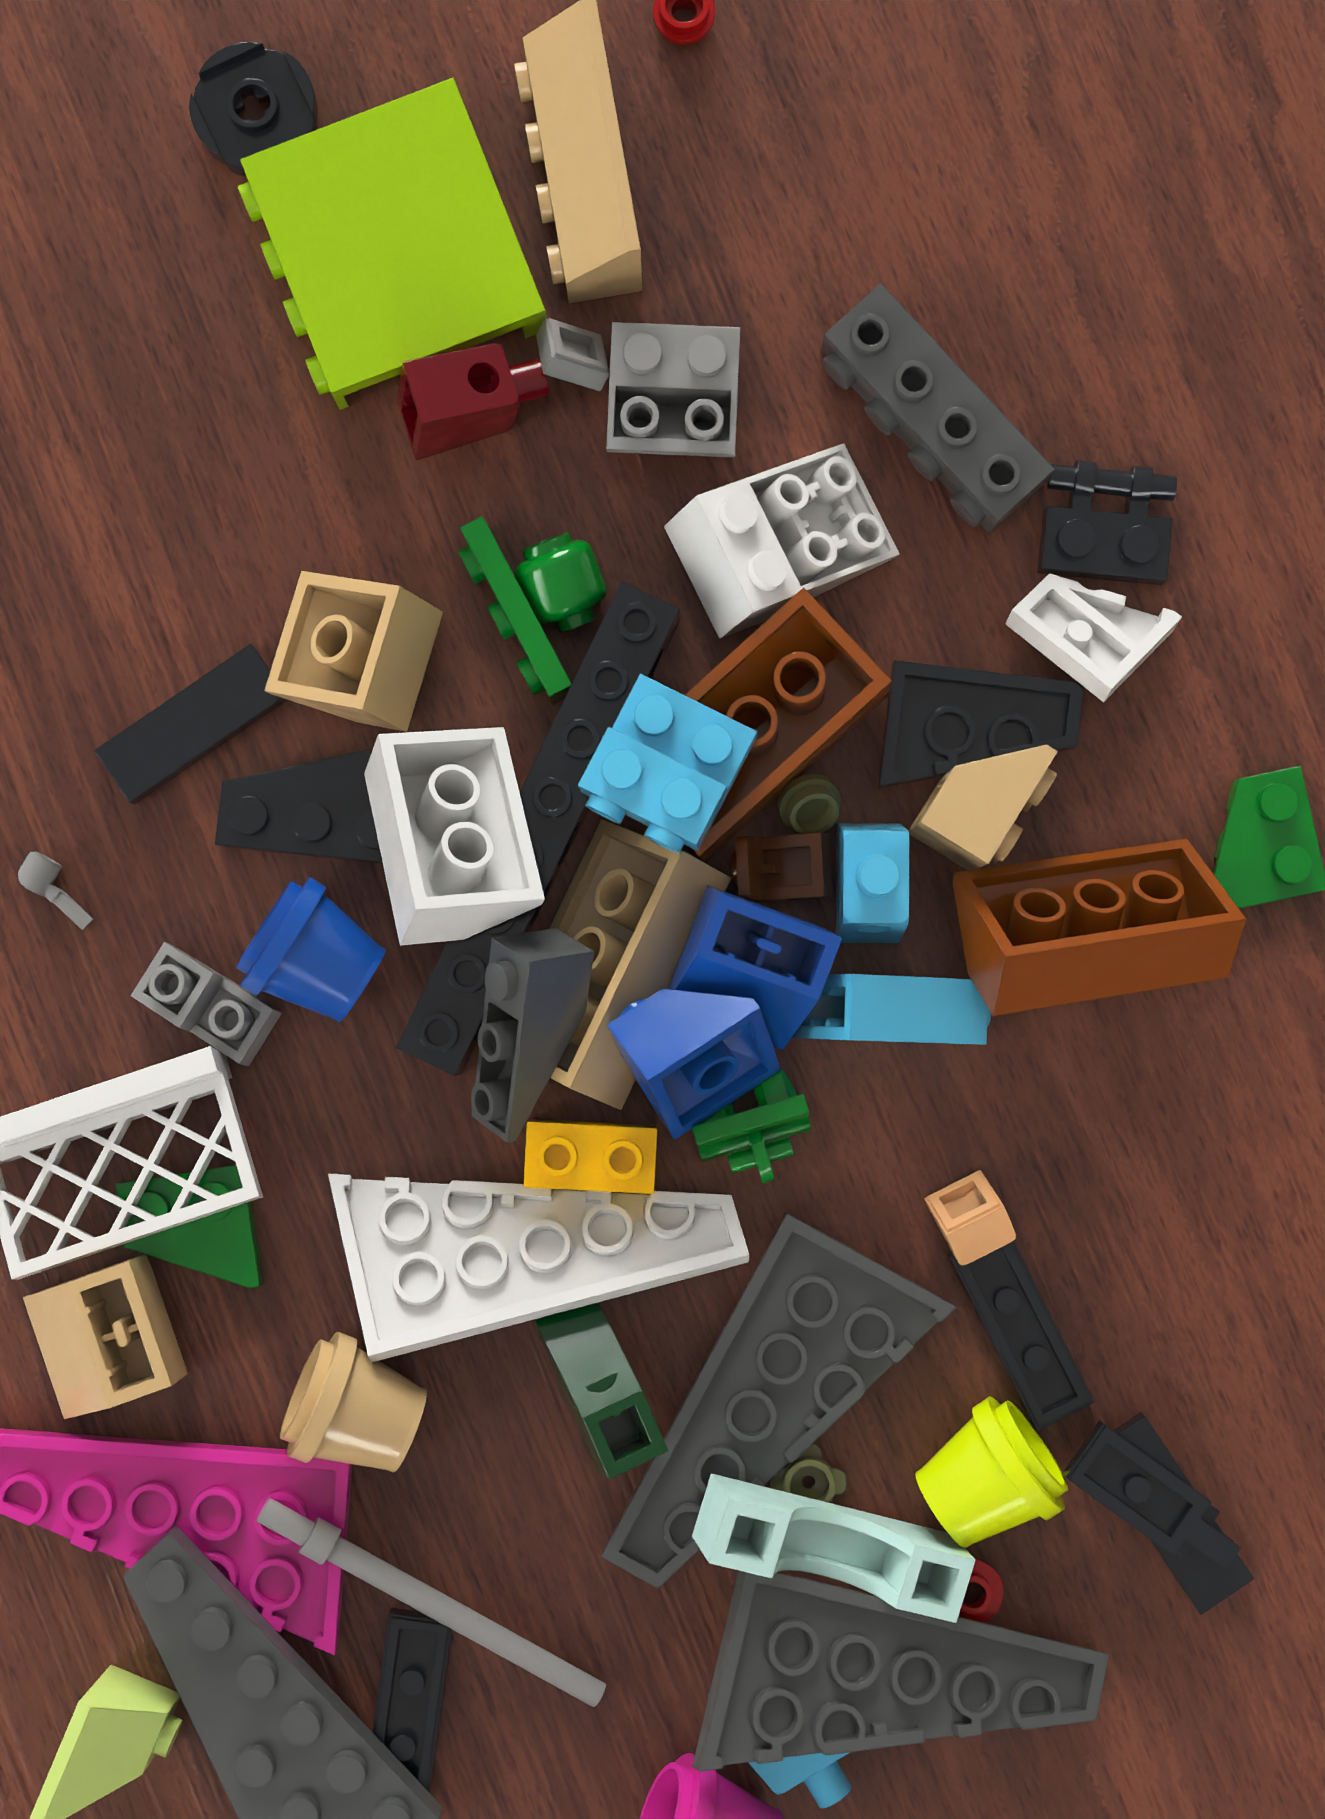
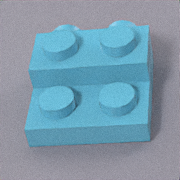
M640 673L613 727L607 728L578 784L581 792L589 796L585 806L600 816L618 824L621 823L625 815L648 826L644 834L646 838L672 852L679 854L683 845L699 851L758 736L757 731Z

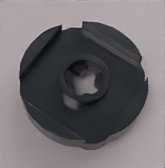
M248 41L232 44L212 55L198 73L200 81L195 87L194 97L191 94L189 103L192 124L203 146L210 155L225 164L236 175L246 176L240 159L318 130L316 125L318 103L309 76L302 65L285 51L281 54L276 50L265 49L263 43ZM255 95L260 103L270 100V107L264 111L265 116L262 119L253 121L251 118L243 120L238 116V114L246 110L243 100L248 96Z

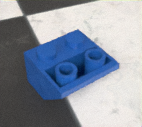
M707 885L668 989L753 998L761 1009L773 1047L783 1050L818 1002L842 937L820 926Z

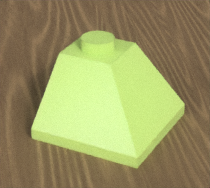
M111 1664L79 1700L29 1819H66L141 1776L156 1754L166 1758L183 1721L173 1716L180 1699L179 1693Z

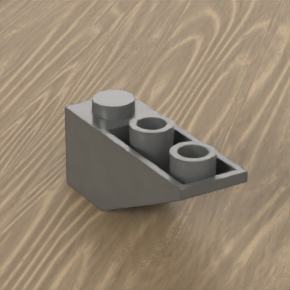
M556 928L493 937L491 940L489 965L485 971L486 992L482 1026L478 1032L479 1052L476 1078L471 1092V1116L507 1143L517 1140L586 1013L594 951Z

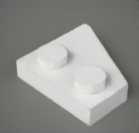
M1049 573L1012 609L1005 624L1102 702H1105L1175 630L1182 616L1166 608L1162 609L1159 616L1124 606L1126 596L1103 589L1090 590L1083 587L1077 581Z

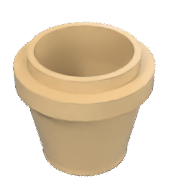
M337 1331L329 1342L320 1339L308 1357L290 1399L281 1427L280 1439L289 1442L287 1456L304 1463H308L312 1458L388 1470L394 1473L403 1462L415 1437L424 1411L427 1390L380 1361L371 1363L368 1354L357 1347L356 1338Z

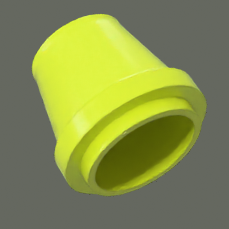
M989 1396L972 1408L973 1417L915 1473L918 1486L930 1509L952 1539L963 1548H967L974 1543L1037 1517L1049 1520L1065 1509L1062 1494L1068 1491V1485L1061 1469L1028 1419L1008 1400L1000 1404L993 1397Z

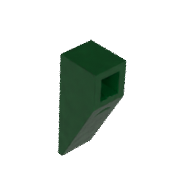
M599 1303L533 1320L597 1471L601 1475L611 1479L668 1452L645 1395Z

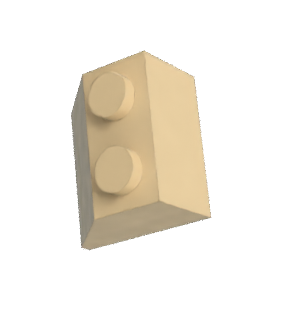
M301 571L264 691L358 723L407 732L443 611L398 585Z

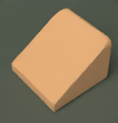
M981 1170L924 1198L952 1253L962 1266L1016 1239V1233L1005 1206Z

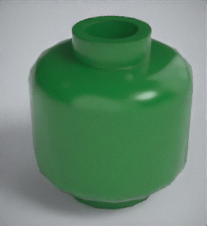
M566 532L522 550L525 560L516 567L515 578L539 623L547 624L557 621L560 631L563 632L581 626L596 618L592 607L605 598L608 590L594 551L585 540L572 541L569 532Z

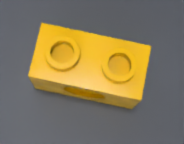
M530 1119L527 1121L523 1187L654 1194L658 1125Z

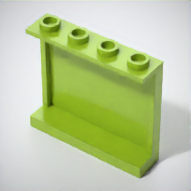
M454 77L240 159L249 182L239 185V192L252 223L263 219L271 238L260 243L265 259L275 280L286 276L293 294V298L283 301L286 313L297 338L308 334L316 353L315 356L305 359L319 395L331 392L340 410L349 407L345 395L400 375L403 362L464 350L519 328H522L525 338L537 334L544 318H547L546 310Z

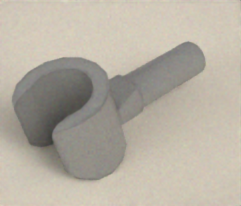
M30 852L18 871L20 883L28 890L47 898L51 903L53 902L83 931L94 919L63 889L53 884L62 869V865L40 852Z

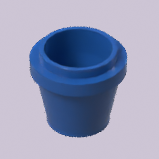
M311 877L305 881L302 887L291 881L265 918L235 967L245 973L239 986L255 996L262 991L332 1018L340 1023L369 983L386 949L373 940L324 894L326 889L324 885Z

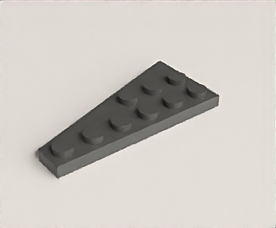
M785 1212L663 1438L668 1452L653 1458L649 1463L602 1550L601 1557L656 1588L661 1587L700 1550L692 1534L711 1473L765 1487L781 1469L799 1457L865 1394L864 1391L894 1363L897 1364L914 1348L913 1345L935 1324L941 1323L957 1307L946 1299Z

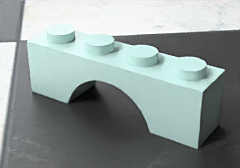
M712 1473L692 1534L693 1539L710 1564L768 1578H773L775 1573L786 1570L819 1574L861 1588L879 1597L896 1609L954 1623L957 1622L976 1560L965 1548L958 1545L947 1532Z

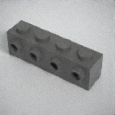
M881 283L824 334L820 351L824 359L821 363L830 378L845 390L851 386L865 400L867 405L864 407V410L872 423L888 436L894 432L910 449L907 456L914 468L929 481L937 478L953 495L950 499L952 507L970 526L976 527L980 524L989 534L992 533L1039 490L1055 470Z

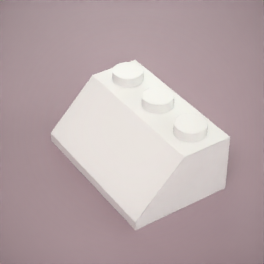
M504 727L378 734L364 776L400 946L464 940L542 905L545 897Z

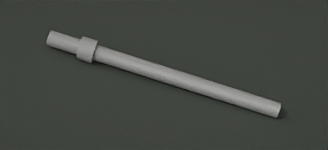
M270 1497L262 1507L256 1522L300 1545L298 1553L320 1565L326 1560L592 1707H595L601 1700L606 1683L340 1537L341 1529L320 1517H317L313 1522Z

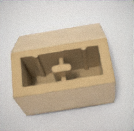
M1042 745L954 766L937 783L909 828V835L966 870L979 869L987 864L994 866L998 860L1003 862L1023 831V828L1014 823L1021 811L1027 812L1032 805L1037 806L1057 776V773L1048 767L1058 751L1048 745Z
M146 1254L23 1297L64 1419L115 1407L168 1388L188 1375L156 1278Z

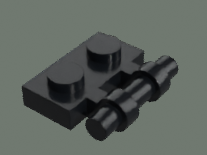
M1076 460L1074 466L1050 464L1055 470L1047 480V489L1070 491L1068 508L1047 506L1043 511L1037 573L1163 585L1168 578L1173 518L1148 516V506L1150 499L1173 501L1176 495L1177 477L1153 474L1152 467L1133 465L1129 472L1096 468V462ZM1093 494L1126 497L1125 512L1114 513L1091 510Z

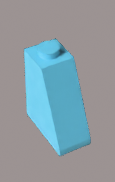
M829 974L818 1002L792 1038L987 1045V1027L991 1020V1012L971 979Z

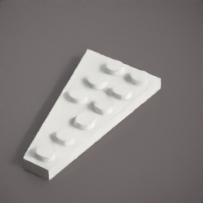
M328 1174L367 1354L371 1363L749 1262L748 1248L732 1195L654 1191V1194L647 1195L603 1191L553 1190L547 1188L523 1187V1184L459 1180H452L450 1184L410 1182V1178L385 1177V1181L352 1179L351 1175Z

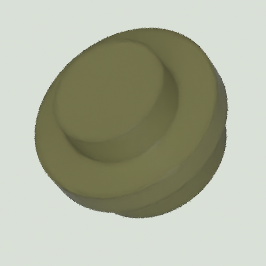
M807 774L792 780L784 787L778 798L777 809L784 824L800 834L823 833L834 825L839 816L841 796L835 783L830 778L820 774Z

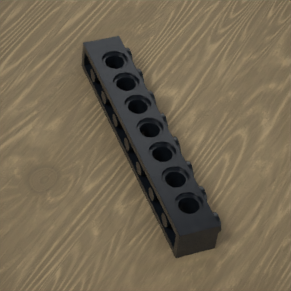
M623 581L608 608L520 790V797L545 900L589 811L585 806L589 796L581 792L578 784L607 728L613 727L640 673L653 679L680 623L679 608ZM544 902L532 910L469 938L447 941L396 1048L453 1076L461 1075L478 1041V1032L482 1026L486 992L485 971L489 965L491 940L493 937L530 932Z

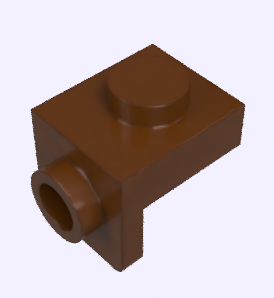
M819 832L773 837H736V852L730 858V877L734 888L738 890L739 897L752 902L833 897L830 834Z

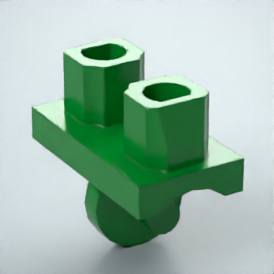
M784 1070L779 1071L753 1088L759 1107L735 1114L732 1103H730L699 1125L692 1126L702 1162L727 1155L732 1173L757 1166L762 1184L775 1180L770 1162L794 1156L789 1137L812 1130L809 1120V1109L804 1094L796 1096L795 1090Z

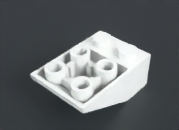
M844 443L699 494L664 526L719 639L767 621L803 587L814 598L896 558L900 554Z

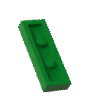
M481 516L460 527L468 546L457 552L474 584L476 585L486 580L497 601L487 606V609L503 639L506 640L515 635L527 656L516 663L533 696L545 691L553 706L565 699L572 684L485 519Z

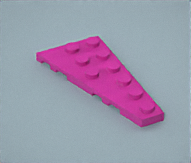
M0 1428V1514L25 1525L31 1526L36 1524L71 1539L70 1544L89 1552L97 1550L125 1562V1567L130 1568L177 1525L276 1631L281 1632L283 1629L314 1642V1647L332 1655H335L338 1650L344 1570L327 1560L320 1565L298 1553L300 1545L256 1522V1519L265 1502L270 1497L313 1522L317 1517H320L341 1529L339 1536L347 1540L353 1464L312 1458L308 1463H304L288 1457L287 1449Z

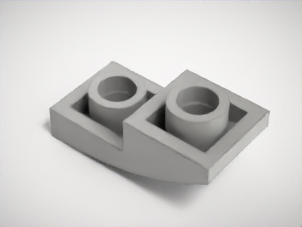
M167 942L163 943L131 994L133 998L178 1028L192 1032L238 1064L248 1067L282 1012Z

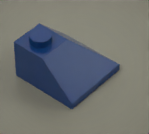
M661 989L647 999L633 1002L622 1011L618 1018L607 1024L622 1058L674 1140L691 1130L692 1126L699 1125L781 1071L763 1014L753 998Z

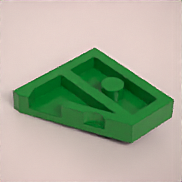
M1301 766L1234 780L1225 810L1227 813L1225 828L1219 834L1214 859L1217 860L1213 874L1236 906L1244 908L1324 891L1325 870Z
M236 1164L206 1169L198 1186L217 1196L243 1188ZM192 1171L177 1173L176 1175L188 1180ZM163 1176L152 1177L137 1207L155 1216L169 1213L183 1187ZM137 1180L115 1184L117 1196L126 1200ZM193 1193L187 1206L207 1199ZM252 1201L124 1244V1248L248 1288L260 1287L264 1284ZM132 1214L126 1227L146 1220Z

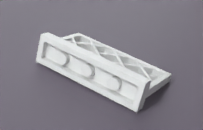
M209 1046L0 1117V1165L24 1157L43 1167L26 1200L7 1191L0 1167V1239L11 1279L19 1280L263 1197L229 1083L232 1075L225 1054ZM215 1093L222 1116L209 1139L180 1125L193 1100ZM176 1106L170 1119L157 1113ZM144 1116H148L165 1125L148 1160L119 1145L131 1122ZM115 1127L109 1139L97 1134V1132ZM176 1131L205 1146L188 1180L159 1166ZM226 1132L232 1151L219 1145ZM82 1137H87L104 1146L87 1180L58 1166L71 1141ZM54 1147L48 1159L35 1154ZM115 1152L144 1167L126 1200L97 1186ZM215 1152L236 1162L243 1188L217 1196L198 1186ZM154 1172L183 1187L171 1212L160 1216H155L137 1207ZM54 1173L82 1187L65 1221L37 1207ZM93 1193L122 1208L109 1233L94 1237L75 1227ZM193 1193L207 1199L187 1206ZM10 1203L21 1208L16 1218H14ZM33 1214L58 1227L60 1230L47 1254L26 1261L20 1235ZM132 1214L146 1220L126 1227ZM71 1235L83 1241L65 1247Z

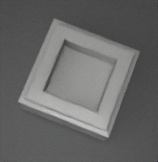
M544 318L536 334L543 374L601 391L610 375L601 334L551 318Z

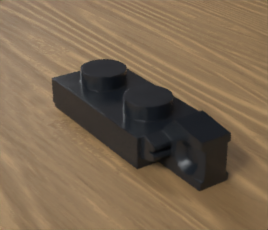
M1100 1420L1062 1473L1069 1481L1173 1556L1177 1553L1187 1560L1196 1547L1220 1566L1227 1569L1241 1549L1240 1546L1234 1543L1235 1541L1212 1525L1220 1511L1211 1505L1212 1502Z

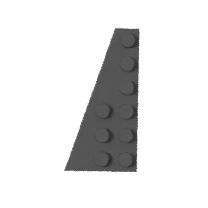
M177 1525L139 1558L123 1575V1579L239 1819H439L443 1806Z
M738 1570L692 1766L701 1772L723 1769V1765L753 1761L763 1764L783 1761V1758L816 1753L834 1755L925 1743V1739L955 1736L957 1738L981 1736L982 1732L1011 1728L1028 1730L1096 1721L1109 1654L958 1616L957 1622L954 1623L896 1609L875 1595L782 1572H777L773 1578H768Z

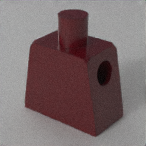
M493 343L403 362L397 404L415 460H420L511 430L520 403L548 396L549 388L539 359L509 366L501 344Z

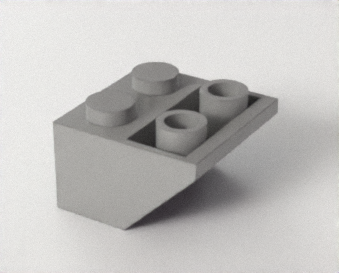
M612 322L607 452L735 458L740 327Z

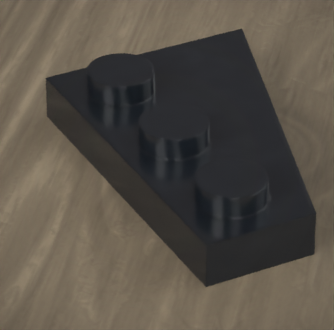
M894 660L890 677L892 683L888 695L878 789L943 776L956 765L1042 745H1048L1058 752L1073 749L1078 744L1084 686L1079 682Z

